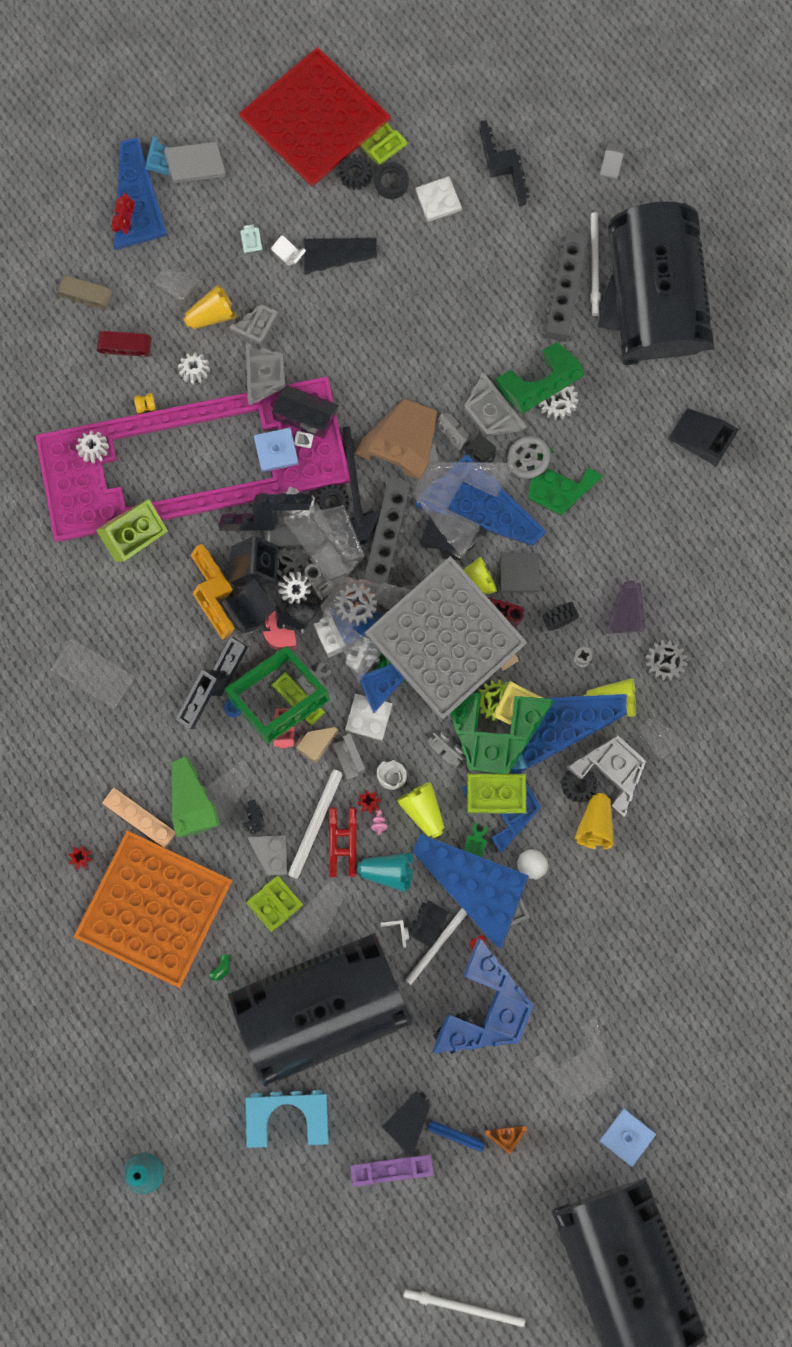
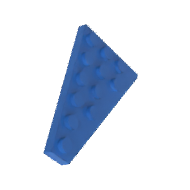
M465 455L415 502V506L419 509L458 518L475 524L488 532L533 546L546 534V531L468 455Z
M627 695L546 698L553 699L554 703L522 752L528 766L527 769L626 716ZM511 769V774H520L527 769Z
M419 834L413 853L497 947L502 948L529 875Z

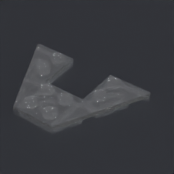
M430 462L414 489L413 497L421 504L426 514L428 513L436 527L444 534L461 559L465 556L480 529V525L448 510V507L463 481L497 497L512 471L514 463Z
M344 577L321 605V609L357 682L361 681L382 653L373 643L353 630L356 622L349 625V620L343 622V615H337L339 609H335V604L338 603L336 596H340V590L346 591V585L353 588V583H355L357 588H359L363 584L364 590L370 588L369 594H375L373 600H376L379 605L389 611L412 589ZM363 596L364 601L368 602L367 598ZM356 602L355 605H353V607H357L359 603ZM343 606L345 611L349 614L348 608H345V606Z

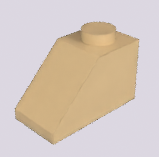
M332 727L310 731L305 736L301 735L296 742V745H298L296 747L297 751L314 763H317L338 734V729Z

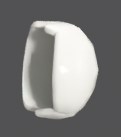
M395 760L390 762L383 761L377 768V779L380 785L386 789H398L405 784L407 771L402 764Z
M526 850L520 854L517 860V868L519 872L529 875V879L537 880L546 874L548 860L538 850Z

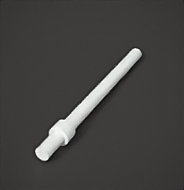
M596 212L591 213L592 293H590V302L592 303V316H599V303L601 302V293H599L598 213Z
M461 908L407 976L405 981L410 985L467 915L463 908Z
M409 1289L404 1291L403 1297L417 1300L420 1304L427 1305L429 1303L521 1327L525 1325V1318L430 1295V1292L426 1291L417 1292Z

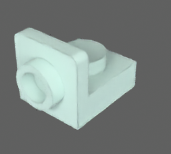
M254 225L243 226L244 230H241L240 233L244 253L262 250L259 228H254Z

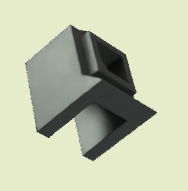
M478 434L465 450V454H472V457L481 464L483 462L485 464L487 462L491 463L497 455L495 454L496 446L481 434Z

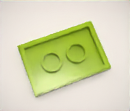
M467 774V813L526 814V774Z

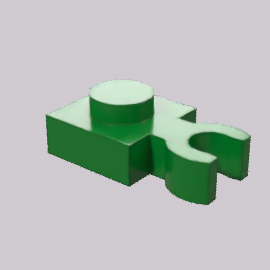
M474 823L472 827L474 836L468 835L464 851L483 857L487 840L481 838L486 834L487 826H484L482 832H478L476 830L477 823Z

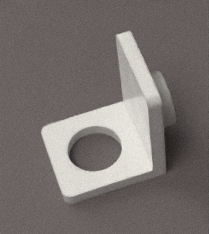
M280 236L271 247V250L288 266L295 264L306 251L304 248L297 250L284 236Z
M403 920L380 923L381 927L400 925L403 949L406 948L405 940L409 939L408 927L404 928Z

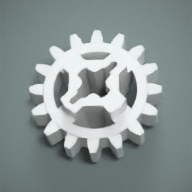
M567 386L547 399L550 402V406L545 400L538 404V407H543L542 413L548 412V418L554 415V420L558 416L563 420L565 414L571 416V411L576 410L575 405L578 404V399H576L578 393L573 392L574 386Z

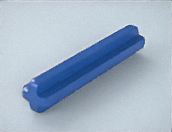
M431 1120L428 1125V1130L479 1152L484 1150L485 1142L434 1120Z

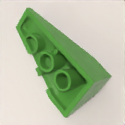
M188 756L172 762V821L177 838L195 836L220 825L215 805L206 796L207 790L204 786L200 785L197 779L198 774Z

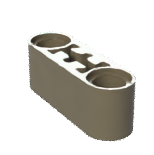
M69 276L62 277L57 291V295L61 298L66 297L67 300L98 309L102 308L101 310H107L113 294L109 288Z

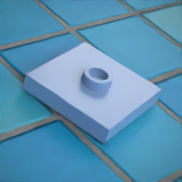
M291 428L254 435L262 472L299 465Z
M622 1109L599 1141L633 1167L656 1134L628 1111Z

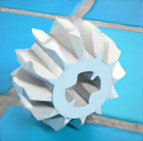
M194 352L193 356L190 357V354L187 353V359L181 358L182 364L178 365V369L181 370L179 374L180 377H184L185 382L191 380V384L194 385L195 380H198L199 383L202 382L201 377L207 379L206 373L210 372L209 362L204 360L202 354L197 357V353Z
M91 430L88 436L86 433H83L84 439L78 438L79 445H76L79 457H84L85 462L91 459L92 463H95L97 458L102 461L101 455L107 456L106 449L109 448L108 443H106V437H101L100 432L94 435Z
M289 572V578L285 575L282 577L285 582H279V585L283 588H280L278 592L283 594V600L288 599L290 604L295 600L297 604H300V598L303 600L307 599L304 594H310L311 591L307 588L311 584L306 582L307 577L305 575L301 577V573L297 572L294 576L293 572ZM293 585L298 588L296 591L293 590Z

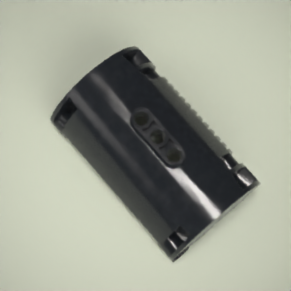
M667 201L646 203L626 209L615 215L608 222L622 362L624 365H635L642 360L697 355L701 351L715 350L710 324L711 315L704 256L700 240L698 211L690 205ZM658 251H662V252H664L665 254H664V255H658L657 252H658ZM659 269H666L667 272L661 273V272H659L658 270H659ZM666 286L669 290L663 291L660 288Z
M375 933L228 993L238 1028L264 1087L413 1024ZM342 998L345 1001V1006L342 1009H336L333 1006L335 999ZM317 1006H323L326 1009V1014L323 1017H317L314 1014V1009ZM298 1014H304L307 1017V1022L304 1025H298L295 1022V1017Z
M646 1177L571 1205L566 1204L552 1210V1215L554 1216L602 1347H697L708 1338ZM620 1254L628 1257V1262L625 1265H620L616 1261ZM633 1275L636 1278L635 1284L631 1286L625 1284V1277ZM635 1296H641L644 1299V1303L641 1306H635L632 1303Z

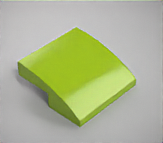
M386 123L360 147L373 161L381 165L408 145V142L397 130L394 131Z
M276 876L246 902L271 933L303 906L301 901L279 876Z

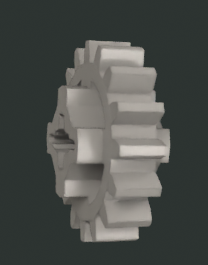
M353 583V588L346 585L345 592L343 590L339 591L340 596H336L338 603L335 604V609H339L337 611L338 616L343 615V622L349 620V625L356 622V625L359 626L360 621L367 624L366 618L373 619L372 613H376L374 606H377V601L373 600L375 598L374 593L369 594L370 588L364 590L363 584L357 588L356 584ZM363 596L367 598L368 602L364 601ZM356 602L359 603L357 607H353V605H355ZM343 606H345V608H348L349 614L345 611Z
M662 640L660 646L655 643L653 645L654 649L650 648L648 650L650 655H646L645 659L649 662L645 664V667L651 668L648 673H654V679L659 676L661 677V682L665 678L671 682L673 677L676 680L680 677L678 673H684L685 670L682 667L687 666V663L683 662L686 660L687 655H682L683 648L677 649L678 643L672 646L671 640L667 644ZM655 654H656V657L658 658V661L656 662V664H654V656H655ZM672 658L669 663L666 662L661 664L663 659L667 660ZM678 658V667L676 668L675 660Z

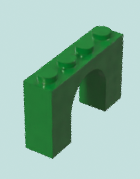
M558 341L542 350L545 363L553 370L546 378L535 382H527L519 378L512 370L496 378L500 393L522 414L584 377L581 362Z

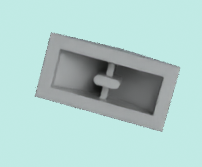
M608 142L600 176L612 179L618 178L626 146Z

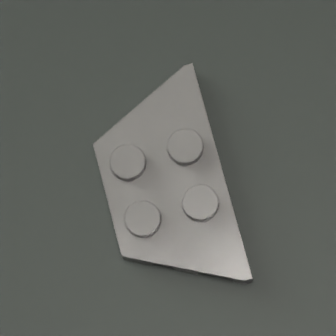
M246 344L248 403L252 405L285 388L284 357L282 353L271 352L265 348L259 350L252 348V344Z
M483 372L464 405L465 411L486 437L526 430L527 426Z

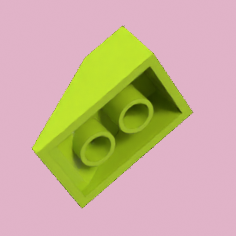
M149 499L113 518L96 530L115 562L126 561L168 532Z

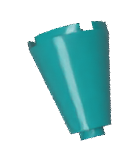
M411 853L364 858L358 864V874H361L363 879L401 892H408L407 889H410L413 869L410 867V863H413V856Z
M150 1153L134 1155L124 1167L123 1177L125 1184L131 1191L137 1194L145 1195L154 1192L161 1185L164 1177V1168L161 1161Z

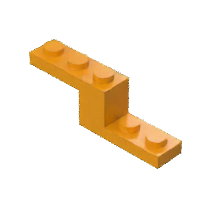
M203 544L196 546L190 556L207 581L198 584L192 594L221 639L224 640L229 638L235 628L218 602L226 599L233 589L221 573L219 566L212 559L210 552Z

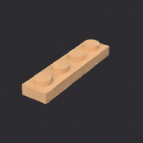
M114 787L102 802V804L163 848L167 847L176 834L174 830Z

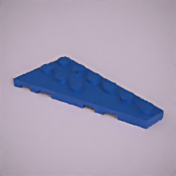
M136 137L121 141L117 199L126 193L135 201V208L132 213L128 235H125L121 230L118 233L115 232L114 250L167 236L148 170L145 169L146 163L139 139Z

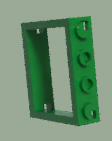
M288 646L278 650L269 659L262 661L253 670L246 672L240 679L230 683L225 688L230 702L267 745L330 701L326 688ZM287 661H290L316 691L264 727L238 695Z

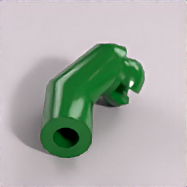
M220 955V966L209 973V978L212 981H221L229 974L230 955Z

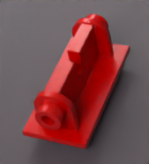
M124 193V196H119L116 200L114 212L119 215H113L111 228L113 232L118 233L121 230L125 235H128L135 201L126 193Z

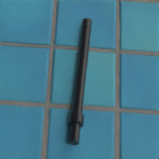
M349 426L343 428V446L347 454L356 527L362 528L364 527L353 450L355 444L351 436V429Z

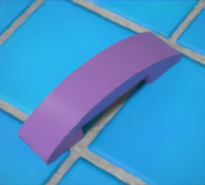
M431 1155L350 1166L353 1187L434 1176Z

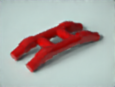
M349 807V829H337V808H329V877L331 878L337 877V856H349V877L357 876L356 807ZM337 837H349V848H337Z

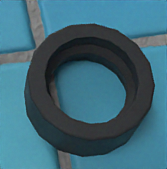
M395 162L381 165L374 177L376 191L380 196L391 200L403 196L409 185L408 172L404 166ZM387 173H397L402 177V184L398 188L389 189L381 184V178Z

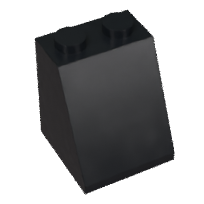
M252 536L231 546L228 583L237 587H246L253 579L259 580L261 585L276 583L279 546L257 536Z
M415 1091L382 1125V1128L410 1157L414 1154L430 1109L428 1104L430 1099L422 1091L419 1094Z

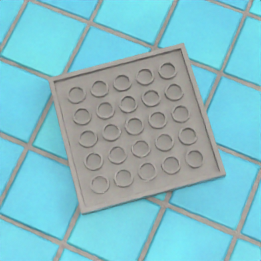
M451 556L364 633L441 720L527 644L525 639Z

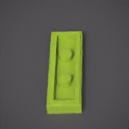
M286 672L272 684V687L292 707L309 696ZM319 708L306 717L305 720L313 726L325 714V711Z

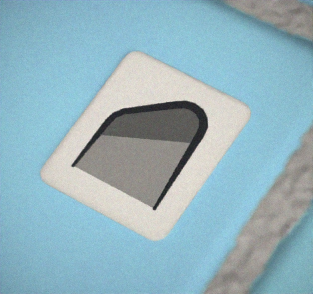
M297 431L294 445L311 448L314 435Z

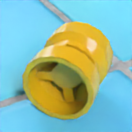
M147 393L146 396H134L137 414L144 413L147 410L150 412L156 411L153 393Z

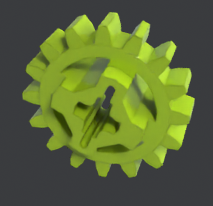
M491 680L490 686L486 683L484 684L485 690L479 689V692L482 693L479 708H483L480 713L482 715L486 714L485 718L488 720L491 717L494 722L498 720L492 716L498 705L494 700L495 698L501 699L508 682H505L503 685L502 680H498L497 684L494 680ZM486 698L488 699L489 703L488 708L486 706Z

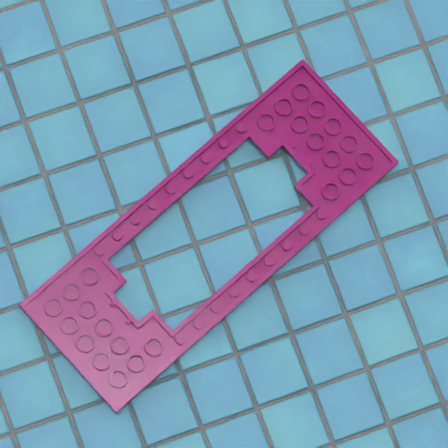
M328 377L288 384V386L333 402ZM282 389L252 405L248 403V393L35 435L54 541L61 542L98 534L96 531L98 528L135 507H126L122 487L107 489L103 464L117 461L113 440L256 411L260 412L263 432L291 428L293 442H295L297 431L308 432L273 419L272 410L279 394L284 390ZM335 414L325 439L314 435L311 448L294 445L299 465L272 470L273 478L151 503L161 520L165 521L253 503L255 495L261 493H286L289 487H293L299 493L321 489L326 485L331 487V484L336 486L350 483L337 416ZM90 430L93 431L94 435L100 432L101 437H106V443L109 445V448L106 449L107 456L101 455L102 461L97 458L95 463H92L91 459L85 462L84 457H79V451L76 449V445H79L78 438L84 439L82 434L86 433L88 436Z

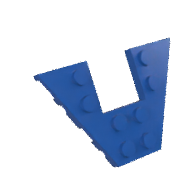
M330 608L344 645L366 637L364 633L385 615L378 612L372 613L373 619L366 618L367 624L360 621L359 626L356 625V622L349 625V620L343 622V615H337L339 609ZM392 664L359 676L360 684L372 713H375L405 680Z
M477 939L463 976L497 991L482 1028L447 1014L432 1050L435 1054L519 1043L534 1005L526 998L524 992L515 984L509 973L489 951L483 940Z

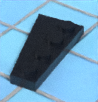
M377 238L304 239V249L306 250L304 252V275L315 271L327 270V268L344 266L351 262L356 263L376 258Z

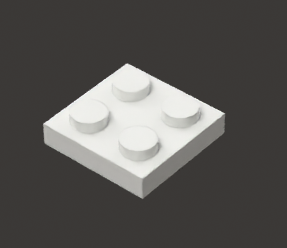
M450 177L415 188L428 222L462 211Z
M355 694L345 731L383 741L392 703L384 702L375 713H372L366 696Z

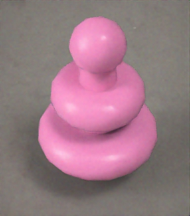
M376 810V817L373 819L375 824L371 826V829L378 832V835H381L382 831H385L388 826L384 823L385 818L381 817L382 811Z

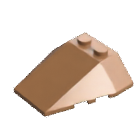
M403 399L362 438L354 454L370 461L374 456L402 467L405 475L421 480L429 466V456L432 449V438L438 412Z

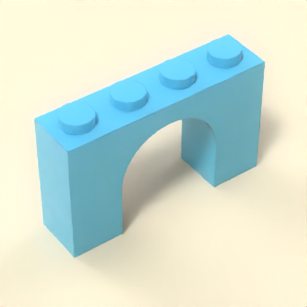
M323 1090L311 1091V1095H303V1091H293L291 1096H283L282 1092H271L270 1097H262V1093H250V1098H246L247 1148L268 1147L269 1117L277 1107L284 1104L294 1105L304 1113L307 1120L308 1145L329 1144L327 1094H323Z

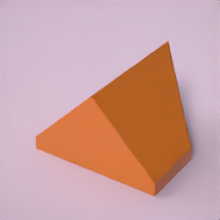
M526 1126L485 1130V1135L507 1153L511 1154L527 1130Z

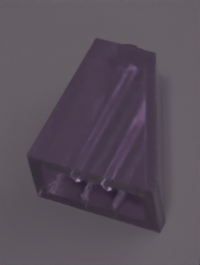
M627 581L621 585L605 629V634L644 631L645 618L641 583Z

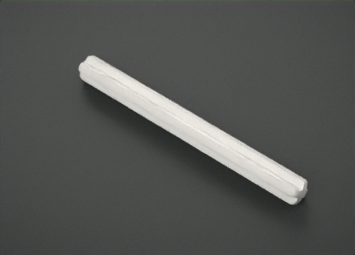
M333 770L289 870L288 875L297 879L301 873L341 780L342 772L338 770Z

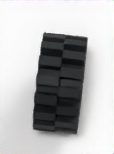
M353 154V158H350L349 155L347 160H342L339 169L342 184L346 185L348 189L352 187V190H355V187H358V190H361L362 186L365 188L367 183H370L372 167L371 163L367 162L366 157L362 159V155H359L356 158V154ZM358 167L363 173L359 177H351L349 170Z
M331 484V487L326 485L324 489L321 488L319 490L320 493L316 495L318 513L323 518H328V520H338L339 517L343 518L350 507L349 495L345 489H341L339 485L334 487V484ZM331 496L337 497L340 500L339 506L335 509L328 508L325 504L327 498Z
M573 602L561 604L542 615L548 631L559 629L579 618Z
M568 770L562 779L561 785L564 795L573 802L582 803L583 801H588L595 794L598 786L597 777L594 776V772H587L583 777L587 783V788L582 792H578L572 787V781L577 776Z

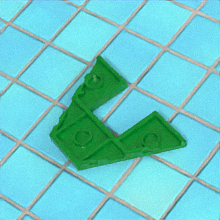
M472 693L450 713L456 733L459 735L463 753L467 758L468 768L471 771L509 774L554 703V700L515 696L511 732L508 735L477 732L481 694Z

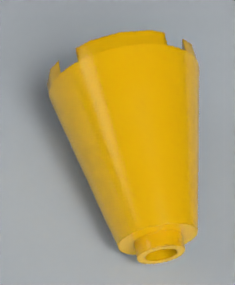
M218 284L186 311V317L183 319L187 327H192L194 330L232 320L237 315L235 310L232 311L230 309L232 303L223 287L221 288L220 284Z
M596 793V795L591 797L574 839H577L579 845L591 849H596L595 845L602 846V850L613 847L611 800L606 794Z

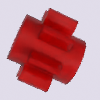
M367 789L366 794H359L361 801H358L357 805L363 806L361 809L362 813L369 811L370 815H372V811L375 809L380 810L377 803H381V799H375L377 796L376 791L371 794ZM367 799H371L372 801L370 806H367L366 804Z
M84 845L81 846V849L73 847L74 852L68 854L72 857L69 864L74 865L76 863L77 870L80 869V866L88 869L87 863L93 862L89 858L92 851L85 852ZM82 853V855L85 858L84 860L81 859L79 862V860H77L76 857L80 856Z

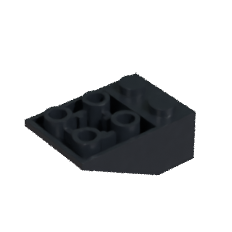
M687 408L668 439L717 467L739 429L722 419Z

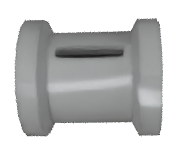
M587 647L579 648L574 656L575 665L581 668L588 666L592 659L591 650ZM580 654H583V656H587L585 661L583 660V658H579Z

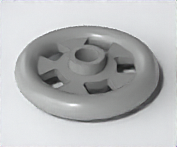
M526 436L520 438L513 443L508 451V467L517 477L524 479L537 477L549 465L551 458L550 449L547 443L538 437ZM530 444H536V450L529 448ZM520 447L524 448L520 455L516 453ZM528 454H531L529 459H525ZM538 454H543L542 461H537ZM518 460L522 463V466L519 468L515 464ZM535 465L534 470H527V466Z

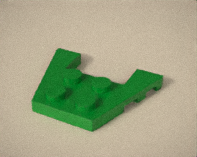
M538 454L537 461H542L543 454ZM546 468L542 474L531 478L528 500L562 516L599 482L603 475L588 468L578 484Z

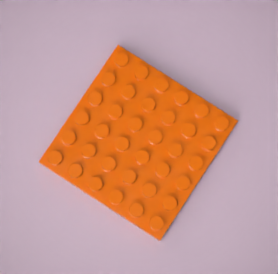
M127 830L74 938L181 989L233 880Z

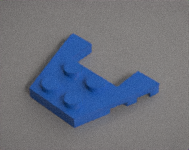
M527 783L526 814H501L508 828L491 837L500 853L507 848L541 809ZM465 785L461 789L467 797V785Z

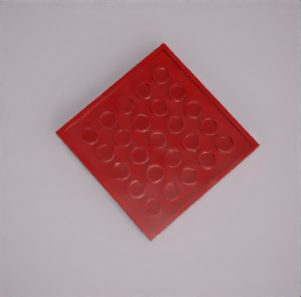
M318 47L239 113V117L311 187L315 186L337 167L343 159H346L347 156L352 154L391 120V116Z

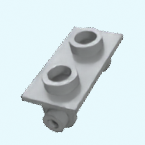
M441 413L436 425L450 440L451 444L460 451L464 443L467 445L471 441L470 435L463 427L456 429L459 423L452 414Z
M438 730L434 732V736L428 740L429 746L438 754L443 750L446 751L442 758L451 766L457 767L461 763L460 760L466 758L462 748L457 744L454 745L450 741V737L443 731L440 732Z

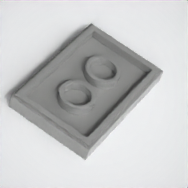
M217 142L164 148V155L172 183L225 177L226 173Z

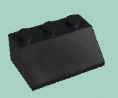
M287 385L276 400L272 416L274 420L325 439L339 405Z

